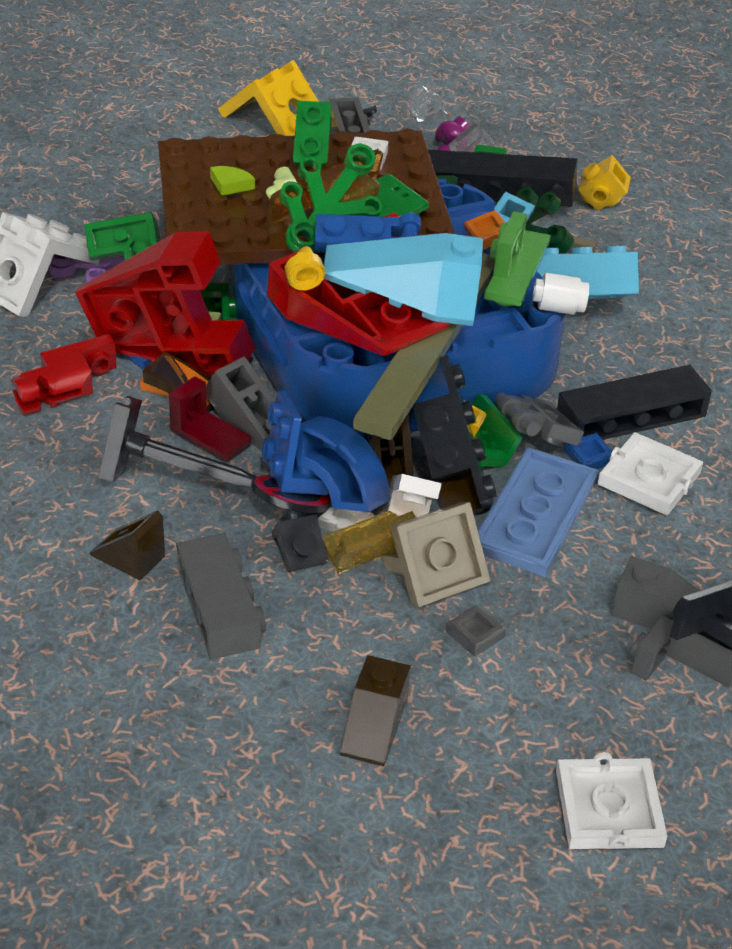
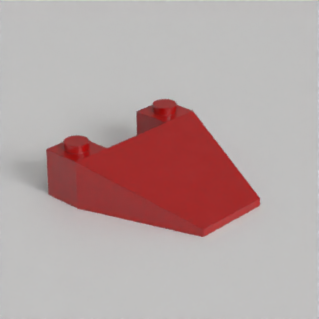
M394 212V213L389 214V215L384 216V217H399V216ZM297 252L269 263L267 295L286 319L377 354L387 356L449 328L450 323L436 322L422 317L423 311L403 304L399 308L389 304V298L372 291L362 294L334 282H328L326 279H323L313 289H294L288 283L285 266L288 260L296 255Z
M209 231L175 232L83 284L75 291L95 336L99 337L110 334L115 341L116 353L131 357L147 358L152 362L163 352H167L188 363L203 375L212 376L216 370L244 356L249 361L255 349L245 321L212 320L200 290H205L221 263Z

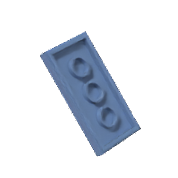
M527 447L478 529L484 556L546 577L598 479L599 470Z

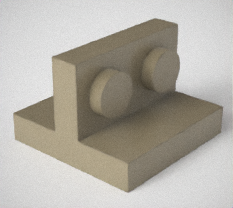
M460 502L390 526L396 551L382 555L385 568L388 572L403 574L410 602L414 607L427 605L491 581L470 502Z

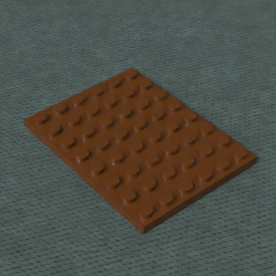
M402 129L395 132L370 130L367 133L339 131L329 134L327 166L321 167L320 171L325 194H327L346 168L344 160L355 137L388 141V153L382 170L372 169L367 175L357 177L346 194L390 173L429 202V209L417 214L421 218V231L417 235L455 234L421 130ZM271 134L267 137L239 135L234 138L207 136L201 139L183 140L181 138H170L165 141H158L166 237L175 232L209 231L221 260L219 265L268 263L294 253L289 249L285 241L286 231L292 224L288 207L282 203L278 205L273 204L267 196L266 190L274 185L276 170L281 167H288L297 183L303 189L301 203L306 218L308 219L314 212L307 183L298 175L299 166L293 164L295 135ZM229 166L242 169L255 178V189L223 196L210 178V167ZM304 167L308 172H315L312 167ZM298 237L301 241L309 242L305 237ZM318 252L319 254H321V255H323V256H325V254H326V253Z

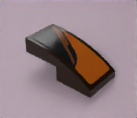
M163 352L143 370L144 383L167 393H171L175 388L181 386L194 376L205 381L206 385L210 380L188 363L167 352ZM207 399V412L210 413L214 407Z

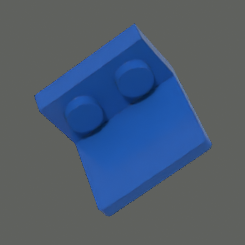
M277 390L276 401L271 402L268 409V423L271 425L270 437L265 438L262 445V459L267 462L270 468V476L274 477L281 492L328 495V489L321 478L310 469L296 465V450L302 419L287 391Z

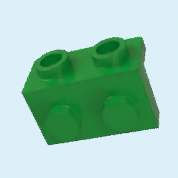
M478 394L472 405L487 414L474 437L481 438L487 459L481 461V465L499 468L507 466L522 437L486 395Z

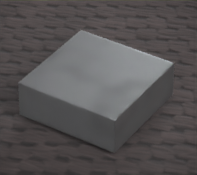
M478 604L446 623V632L474 657L506 637L507 629Z

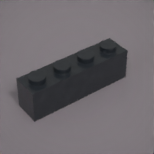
M689 364L559 392L557 409L584 432L582 437L597 433L602 440L634 432L637 433L706 417L712 390Z

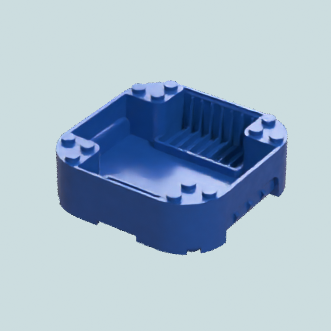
M437 178L455 234L468 236L465 233L464 222L493 211L495 202L485 193L465 184L462 189L457 185L447 184V179ZM491 247L482 250V253L490 255ZM270 262L233 264V292L237 320L245 321L255 346L254 353L275 389L286 390L299 414L307 420L317 416L328 417L344 423L353 429L355 415L398 351L383 356L286 319L267 295ZM538 271L535 273L521 306H502L495 301L484 299V291L476 304L473 326L463 325L444 355H448L453 365L460 364L466 386L461 387L460 390L464 401L470 400L472 404L478 394H484L497 407L494 399L499 393L516 397L523 394L536 398L544 393L555 380L566 314L539 310V302L532 301L535 280L543 279ZM441 362L414 404L450 394ZM412 406L408 413L410 431L419 429ZM355 430L365 440H367V433Z

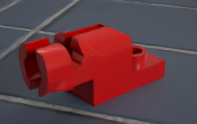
M110 334L41 352L42 367L23 372L18 377L12 378L11 383L16 387L15 390H12L16 405L23 416L42 411V403L50 405V408H54L62 402L93 394L92 375L103 374L117 368L115 341Z

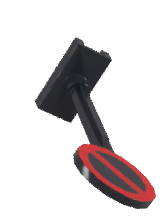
M126 396L124 404L119 402L115 404L98 478L114 482L125 472L129 454L140 458L147 456L234 485L249 486L258 497L280 508L302 513H322L329 508V495L281 492L274 477L270 475L255 476L242 468L151 440L149 435L135 431L142 400Z

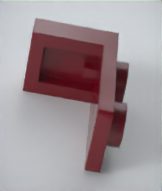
M194 376L169 394L171 430L225 461H229L251 444L250 435L207 412L205 381Z

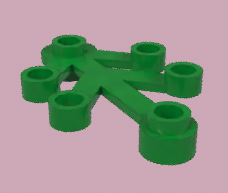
M358 143L348 149L344 160L346 168L327 194H325L320 175V161L311 156L301 160L298 175L307 183L314 212L308 219L306 218L301 203L303 189L298 183L289 181L282 185L279 199L283 205L288 207L292 222L285 234L286 244L291 251L295 253L307 246L312 249L313 253H316V214L380 216L383 204L375 196H367L363 200L340 202L356 178L365 176L372 170L376 156L371 147ZM354 161H358V162H360L362 165H358V164H356ZM304 167H312L315 172H308ZM291 191L297 197H289L285 192ZM365 206H372L376 211L371 212ZM298 237H305L309 242L301 241Z

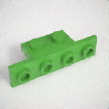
M513 211L508 223L501 224L498 239L493 240L489 259L490 261H495L493 277L485 291L484 299L495 301L502 306L522 305L550 242L551 235L525 230L527 214Z

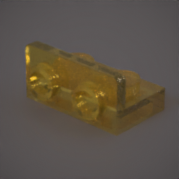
M388 511L324 535L323 541L327 554L337 573L341 574L382 558V555L396 551L390 526L416 518L413 511L400 516Z

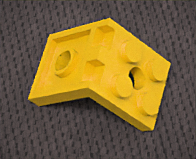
M292 60L282 68H277L263 78L251 82L220 106L218 110L226 118L257 101L276 134L293 136L295 135L296 115L290 111L288 104L291 103L297 110V100L318 101L296 62Z

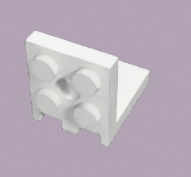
M2 212L0 217V305L18 316H28L54 254L98 265L100 259L92 261L89 257L86 236L78 233L71 235L68 233V226L54 220H50L48 225L46 220L32 214H28L26 218ZM15 263L16 273L11 279L9 272L11 266Z

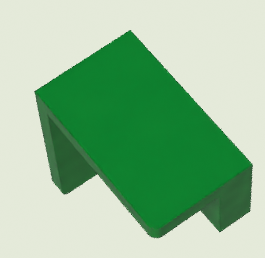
M152 212L84 224L89 257L92 261L124 255L126 261L161 241L158 223Z

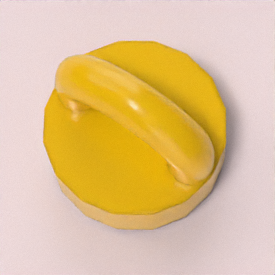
M305 246L288 260L285 266V274L292 288L309 290L318 286L323 281L325 268L321 258L314 254L310 247Z

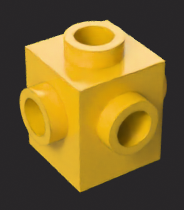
M613 155L598 164L596 162L591 163L582 171L578 190L581 198L587 204L590 203L595 210H601L606 206H614L628 193L631 177Z

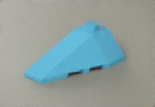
M440 233L327 245L324 261V279L362 294L372 291L389 298V304L399 308L403 304L423 311L422 317L432 321L473 326L482 266L483 238Z

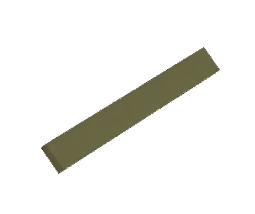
M482 253L477 302L489 285L494 273L495 261H490V255ZM450 323L449 328L398 350L355 415L353 429L392 440L441 362L440 357H444L463 325Z

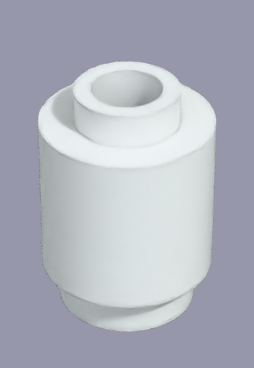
M545 272L543 279L535 280L532 301L539 302V310L574 315L575 312L584 313L589 296V283L581 282V278Z

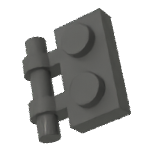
M499 393L495 396L494 403L497 405V409L507 420H511L513 427L519 432L535 436L541 431V438L551 444L561 446L562 442L578 446L584 432L551 403L520 394L519 397L505 393Z

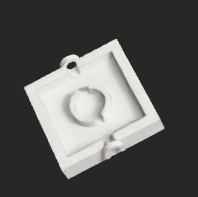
M634 432L621 449L619 447L613 449L610 462L599 474L598 485L668 516L683 495H687L688 489L692 488L693 482L701 473L703 461Z
M603 752L597 754L594 759L558 760L556 775L569 849L665 847L667 832L650 758L612 759L611 754ZM607 759V764L601 765L600 760Z

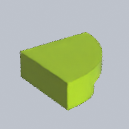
M229 166L210 167V178L223 196L255 189V178L242 169Z

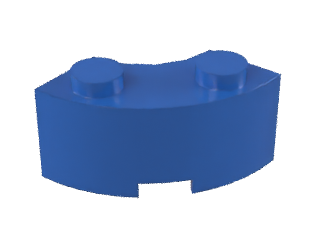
M317 416L301 423L296 450V465L310 469L322 479L330 493L332 508L370 512L390 501V490L384 468L375 451L360 434L346 424L328 417Z

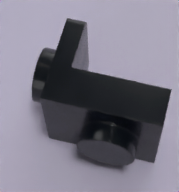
M295 512L279 519L280 522L276 523L271 533L273 540L278 539L287 572L327 564L329 558L316 514L304 517L302 512Z

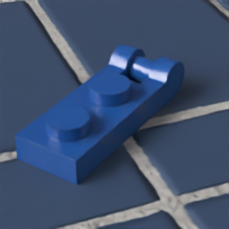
M405 213L400 217L316 214L315 252L326 253L327 245L419 236L417 234L421 231V218L415 213Z

